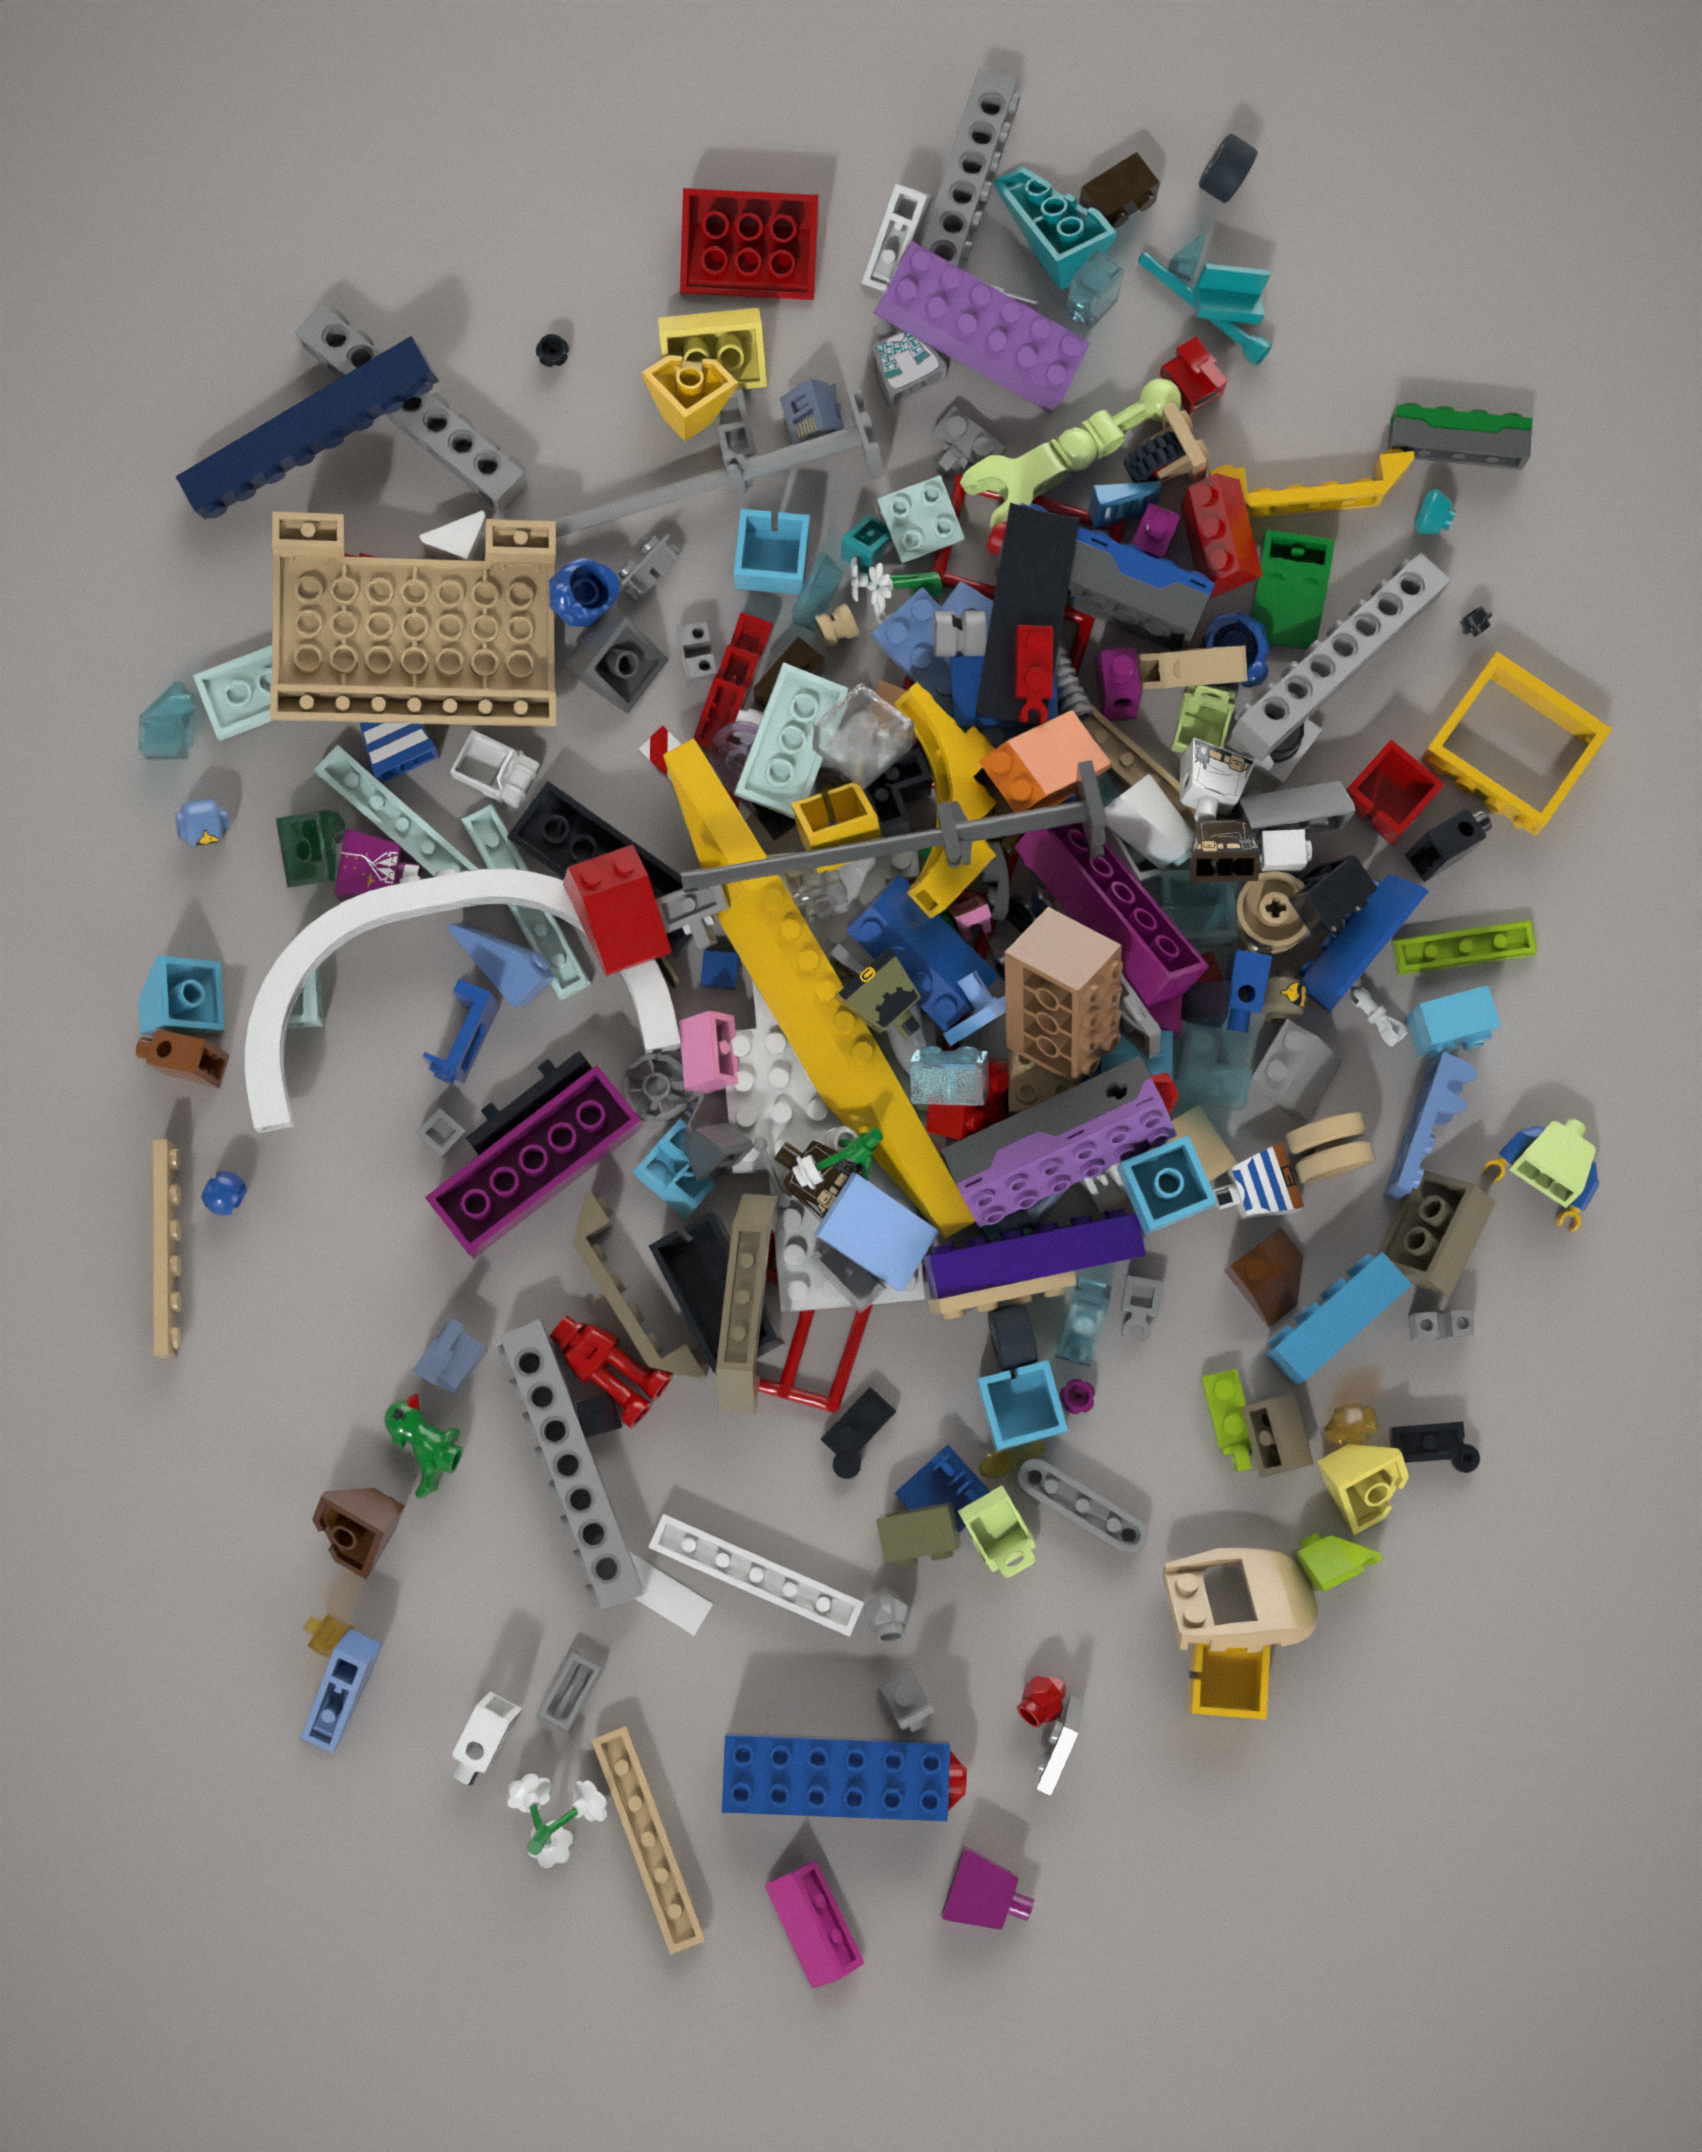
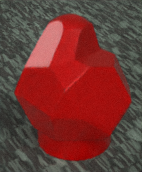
M1035 1676L1025 1686L1022 1702L1017 1706L1019 1715L1035 1728H1039L1043 1722L1049 1723L1060 1718L1063 1710V1699L1066 1695L1065 1683L1058 1677Z

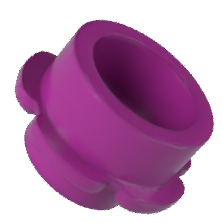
M1081 1379L1069 1380L1066 1384L1067 1386L1061 1389L1059 1395L1061 1403L1065 1404V1410L1071 1414L1088 1412L1094 1405L1093 1397L1095 1396L1093 1386L1088 1382H1082ZM1076 1393H1079L1081 1395L1080 1400H1076L1074 1398V1395Z

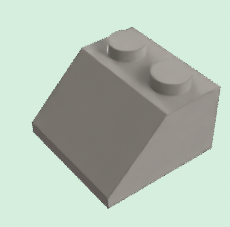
M1286 1019L1245 1086L1307 1122L1342 1061L1318 1036Z

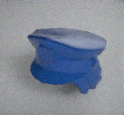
M581 558L569 562L549 580V606L568 626L594 627L610 610L618 597L620 589L618 577L611 568L604 564L596 563L591 559Z
M1241 611L1221 614L1215 617L1208 625L1205 636L1202 639L1204 648L1245 645L1248 681L1240 682L1243 687L1249 688L1261 685L1269 672V668L1265 663L1270 652L1265 626Z

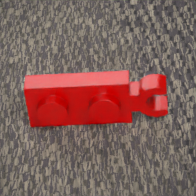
M1018 625L1015 627V698L1025 699V705L1019 711L1020 723H1026L1028 721V711L1033 709L1039 715L1038 723L1043 724L1047 720L1048 711L1042 703V699L1052 698L1053 626Z

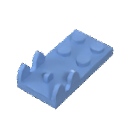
M1443 1052L1428 1066L1383 1196L1397 1201L1404 1195L1410 1194L1413 1188H1418L1424 1174V1169L1419 1168L1424 1155L1428 1156L1436 1138V1136L1431 1134L1433 1126L1448 1123L1453 1119L1451 1114L1461 1113L1467 1108L1462 1098L1455 1094L1463 1090V1083L1477 1080L1476 1071L1466 1061Z

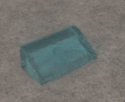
M824 552L819 553L792 608L793 623L812 632L817 631L814 617L826 613L843 578L842 570Z

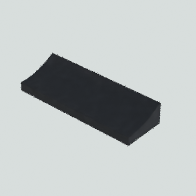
M1010 502L975 709L976 718L1032 727L1041 725L1038 723L1039 715L1033 709L1028 711V721L1026 723H1020L1019 711L1025 705V699L1015 698V627L1018 625L1053 626L1054 677L1080 518L1049 513ZM1042 699V703L1048 711L1050 699Z
M549 781L546 782L507 836L510 841L564 879L569 866L634 845L648 875L655 899L683 888L681 874ZM683 928L666 934L671 948L670 955L677 960L693 940L692 933L686 935Z

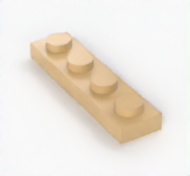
M1074 1271L941 1299H928L931 1314H943V1319L946 1320L965 1316L964 1309L977 1306L978 1312L998 1309V1302L1008 1299L1011 1300V1305L1033 1301L1031 1294L1044 1292L1045 1298L1066 1294L1065 1287L1077 1285Z

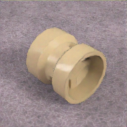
M847 604L836 607L831 615L822 613L814 617L817 632L826 649L836 646L839 639L847 638L850 640L859 636L857 624Z

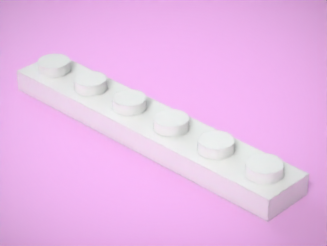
M665 1514L662 1515L648 1547L849 1637L864 1605V1602Z

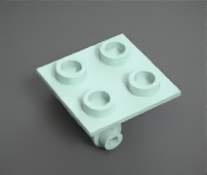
M941 475L877 499L881 510L879 512L881 521L884 525H887L901 564L965 540Z

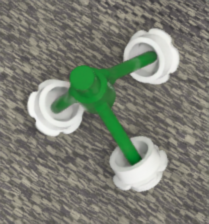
M840 1126L838 1129L834 1127L826 1135L827 1143L825 1146L838 1151V1153L818 1163L815 1162L812 1155L803 1159L798 1156L796 1158L798 1165L793 1167L794 1174L801 1187L808 1185L811 1189H815L816 1184L824 1181L821 1170L845 1158H850L852 1161L862 1164L861 1177L869 1181L870 1165L873 1159L872 1153L876 1151L877 1144L883 1139V1135L876 1128H872L868 1133H862L857 1136L853 1130L846 1126Z

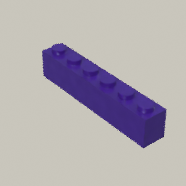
M1124 1207L1104 1211L1105 1218L1093 1221L1091 1214L1070 1218L1071 1225L1059 1228L1057 1222L1036 1225L1037 1232L1023 1235L1022 1229L1001 1232L1002 1239L991 1242L988 1241V1236L967 1239V1246L954 1249L953 1243L933 1246L932 1254H927L923 1258L930 1296L934 1299H941L1146 1256L1140 1222L1136 1213L1126 1214Z

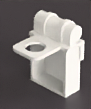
M472 729L450 773L452 778L482 791L483 795L499 803L504 801L510 806L518 808L521 801L525 799L532 780H535L540 764L525 756L523 751L510 748Z

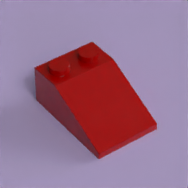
M634 845L567 868L563 886L606 977L671 953L648 875Z

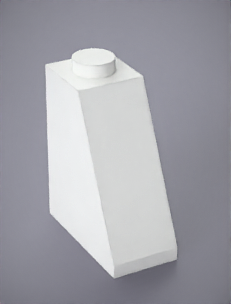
M1150 774L1146 775L1104 807L1107 826L1160 870L1172 862L1178 867L1191 857L1189 849L1193 844L1194 832Z

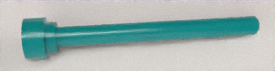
M1147 252L1142 253L1138 258V264L1195 309L1193 289ZM1208 319L1242 347L1241 351L1245 354L1244 358L1255 367L1265 359L1272 348V344L1264 337L1250 336L1233 321Z

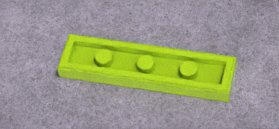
M1531 920L1395 939L1391 942L1397 976L1532 957L1538 954Z

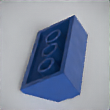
M899 873L849 920L846 931L874 960L889 948L894 952L920 994L921 998L916 1003L946 1032L973 1007L957 982L977 970L979 977L988 989L998 977V973L940 914L930 918L907 894L912 885Z
M1388 874L1382 882L1375 879L1373 882L1378 890L1368 897L1369 904L1360 911L1353 914L1350 912L1345 916L1346 926L1339 935L1335 932L1330 933L1320 945V948L1325 951L1320 958L1315 961L1311 957L1298 972L1303 977L1301 981L1308 987L1307 996L1330 1013L1428 894L1429 891L1425 887Z

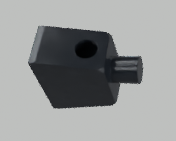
M1464 809L1427 831L1405 856L1425 883L1470 854L1487 838L1486 832L1492 828L1491 820L1484 812L1480 811L1472 815L1469 810Z

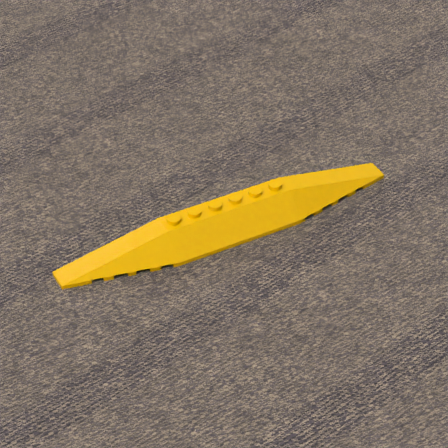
M694 738L663 754L701 868L706 867V869L768 858ZM779 875L723 884L722 887L730 908L716 914L718 921L824 1104L832 1110L844 1126L853 1130L857 1136L862 1133H868L872 1128H876L882 1133L883 1139L877 1144L876 1151L872 1153L873 1159L885 1170L899 1189L908 1196L929 1223L939 1231L944 1240L975 1223L976 1221L961 1196L958 1187L868 1027L861 1019L835 999L834 996L844 986Z

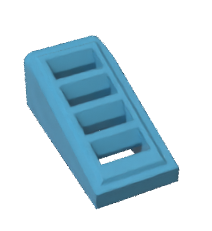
M1161 482L1094 485L1088 509L1093 526H1105L1145 514L1148 504L1157 506L1162 488ZM1149 496L1148 500H1143L1144 497Z

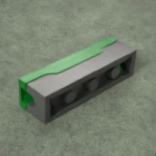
M1404 403L1396 405L1390 417L1388 450L1414 451V459L1522 470L1530 458L1533 418L1522 417L1518 413L1497 415L1489 414L1481 409L1466 412L1456 411L1449 406L1426 408L1421 407L1417 403Z

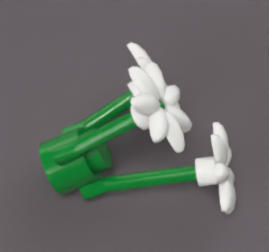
M854 557L851 561L850 574L853 578L851 581L852 598L855 602H858V587H867L868 590L873 591L871 594V604L874 605L876 621L880 625L892 615L886 616L884 611L885 598H891L890 592L892 589L909 587L910 596L912 597L923 587L934 600L942 598V583L936 571L912 575H883V565L878 563L876 569L874 567L869 568L868 576V573H858L857 557Z

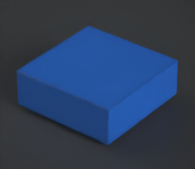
M704 950L701 987L736 990L738 954L734 952Z

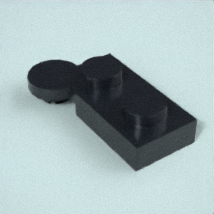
M871 1387L863 1393L820 1439L836 1454L832 1464L833 1471L842 1479H851L858 1475L861 1469V1460L857 1453L896 1413V1410Z
M1463 1421L1388 1428L1390 1447L1400 1450L1405 1463L1450 1460L1454 1469L1461 1473L1474 1471L1480 1463L1478 1450L1470 1444H1464L1465 1432Z

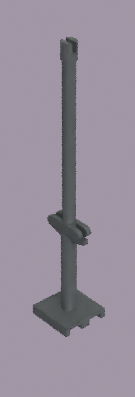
M1090 760L1078 762L1076 802L969 821L957 801L950 802V804L948 802H941L937 806L939 828L710 869L705 867L682 871L681 878L684 893L709 889V887L942 845L948 866L956 869L961 865V859L963 866L970 864L972 842L1082 823L1089 857L1093 859L1104 857L1102 844H1105L1106 841L1104 827H1107V821L1093 762Z

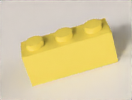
M759 307L658 318L662 359L667 355L682 356L683 361L702 362L703 358L717 360L737 380V389L767 387Z

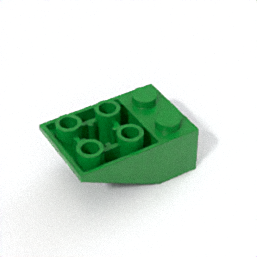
M1266 529L1260 543L1258 555L1263 576L1255 579L1250 617L1265 626L1270 645L1307 650L1318 639L1331 571L1334 539Z

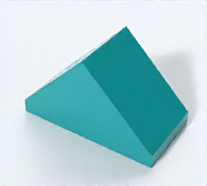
M867 514L843 536L841 540V559L851 564L852 559L857 557L858 569L869 575V568L876 567L892 541L887 525Z

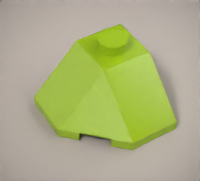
M1318 1532L1299 1540L1298 1542L1301 1547L1292 1551L1299 1566L1308 1576L1313 1591H1326L1364 1572V1566L1368 1564L1372 1566L1384 1560L1380 1552L1332 1535L1320 1537Z

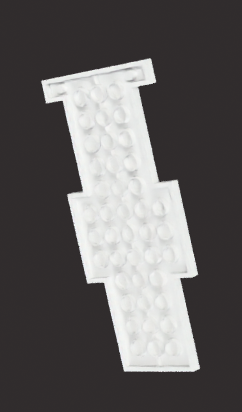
M918 850L853 861L833 871L817 873L816 869L813 868L779 874L780 879L829 962L830 953L838 943L857 958L865 968L874 961L846 931L848 922L886 887L885 882H891L899 873L906 880H916L920 874ZM794 853L771 854L766 856L768 858ZM830 963L844 987L853 980L852 977ZM753 982L757 1029L735 1030L736 1037L732 1039L733 1052L738 1057L739 1072H737L738 1084L726 1087L728 1120L731 1126L751 1139L753 1144L757 1138L766 1139L768 1143L766 1150L782 1189L791 1199V1203L787 1208L779 1207L776 1233H774L781 1313L850 1307L852 1304L810 1262V1256L827 1244L814 1235L821 1222L784 1186L783 1181L790 1170L774 1160L785 1142H788L803 1153L812 1140L825 1145L827 1143L826 1135L828 1131L834 1127L838 1129L844 1125L822 1101ZM921 1014V1029L927 1048L934 1061L938 1063L934 1020L928 1014ZM866 1024L926 1130L929 1096L939 1094L933 1092L904 1070L894 1054L886 1030L879 1034ZM927 1132L939 1155H943L941 1149L946 1147L945 1136ZM755 1148L739 1164L732 1166L733 1174L767 1171L760 1152L755 1150ZM872 1159L868 1182L917 1215L915 1204L891 1180V1177ZM769 1176L771 1196H777ZM920 1262L902 1293L894 1290L879 1279L887 1289L870 1305L924 1300L922 1263Z

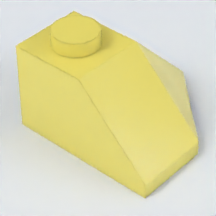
M1348 1444L1317 1461L1325 1486L1353 1535L1385 1519L1392 1508L1389 1501L1397 1488L1403 1489L1409 1479L1402 1453L1397 1448Z

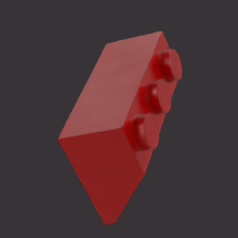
M1215 473L1189 486L1180 507L1195 571L1206 575L1209 581L1215 583L1209 600L1262 577L1240 480Z

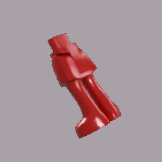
M568 1315L559 1322L549 1336L550 1339L560 1346L559 1351L563 1354L564 1360L582 1383L592 1380L617 1400L623 1408L622 1421L630 1429L638 1424L648 1413L652 1403L605 1368L608 1363L612 1364L654 1401L659 1399L674 1376L673 1373L660 1369L650 1371L618 1347L619 1337L594 1325H586L583 1321L578 1324Z

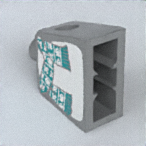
M886 320L874 327L873 331L879 342L871 347V361L888 408L945 381L947 365L932 346L904 330L897 332L895 326Z

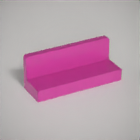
M816 1859L805 1863L787 1875L765 1884L769 1897L812 1988L842 1979L864 1964L862 1956Z

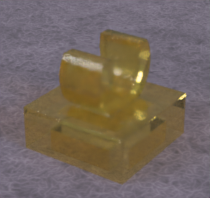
M329 1614L326 1615L324 1620H318L314 1616H310L303 1627L304 1630L313 1635L307 1646L316 1653L331 1658L335 1646L350 1628L354 1629L346 1621Z

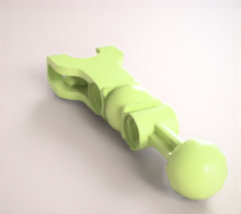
M1162 378L1151 380L1142 388L1139 401L1111 417L1107 410H1101L1083 421L1081 428L1067 429L1057 440L1052 439L1050 442L1044 443L1016 459L1000 455H990L970 467L962 476L960 484L970 495L989 490L997 492L1003 497L1005 502L991 516L990 527L993 529L996 524L1007 521L1010 502L1018 505L1024 503L1029 506L1033 499L1070 477L1071 471L1085 470L1095 459L1099 460L1101 457L1116 451L1126 440L1125 432L1148 419L1161 423L1162 408L1175 402L1178 409H1180L1181 394L1179 388L1170 380Z

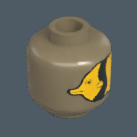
M1277 971L1276 976L1268 977L1261 1013L1266 1015L1267 1021L1274 1024L1282 1025L1286 1019L1294 1022L1305 1013L1308 987L1303 981L1297 979L1296 973Z

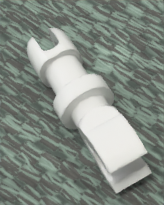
M1355 987L1349 994L1351 1002L1369 1016L1367 1021L1371 1025L1375 1023L1378 1026L1382 1039L1389 1046L1393 1047L1408 1034L1407 1029L1399 1021L1388 1017L1385 1014L1387 1012L1383 1005L1379 1007L1371 999L1372 995L1364 987Z

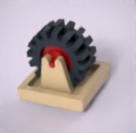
M1175 402L1162 408V431L1142 442L1141 445L1135 448L1136 451L1130 452L1128 457L1124 459L1123 465L1133 483L1160 481L1162 484L1184 473L1191 485L1206 478V471L1209 469L1206 460L1209 458L1207 448L1201 439L1195 440L1190 431L1193 429V424L1185 410L1180 412Z

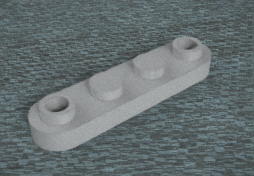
M1029 1459L1019 1467L1016 1479L1019 1488L1024 1493L1122 1553H1136L1145 1546L1148 1539L1147 1528L1135 1516L1044 1460ZM1035 1470L1040 1473L1041 1481L1038 1484H1031L1029 1482L1028 1474L1030 1471ZM1125 1528L1133 1530L1135 1535L1133 1541L1125 1542L1122 1539V1531Z

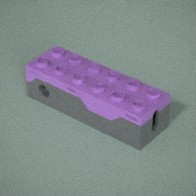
M1138 1056L941 1150L961 1196L979 1228L985 1225L996 1224L1005 1216L1019 1209L1030 1208L1037 1201L1051 1194L1062 1193L1071 1185L1085 1178L1096 1177L1103 1170L1133 1158L1136 1154L1151 1147L1164 1145L1169 1139L1177 1136L1169 1116L1178 1101L1179 1094L1169 1074L1164 1072L1158 1075L1149 1074L1141 1056Z

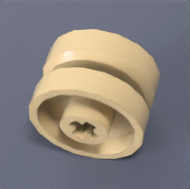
M1279 871L1260 873L1258 881H1247L1232 905L1229 919L1232 934L1241 947L1249 952L1270 955L1272 957L1284 955L1296 947L1308 928L1288 899L1305 886L1302 881L1289 873Z
M1361 1112L1323 1118L1285 1135L1290 1153L1303 1155L1314 1152V1154L1302 1158L1295 1165L1301 1184L1349 1173L1377 1161L1371 1143L1359 1141L1347 1144V1142L1361 1137L1367 1130Z

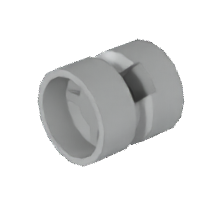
M964 610L961 616H957L955 611H934L932 621L934 657H954L958 651H961L964 656H984L986 649V617L984 610Z

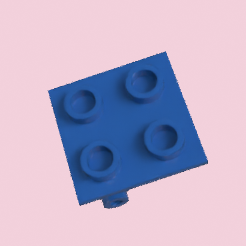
M947 1445L894 1494L909 1510L953 1502L958 1531L960 1533L966 1525L958 1510L990 1493V1491L956 1452Z

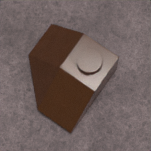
M1281 1227L1224 1270L1268 1328L1298 1305L1303 1255Z
M375 1488L325 1491L320 1497L312 1521L318 1532L324 1531L331 1543L328 1550L333 1560L366 1579L395 1532L405 1505Z

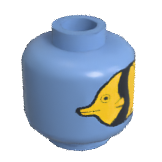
M214 799L188 801L183 803L180 812H175L179 839H185L191 847L217 844L223 838V830H229L227 810L219 809Z

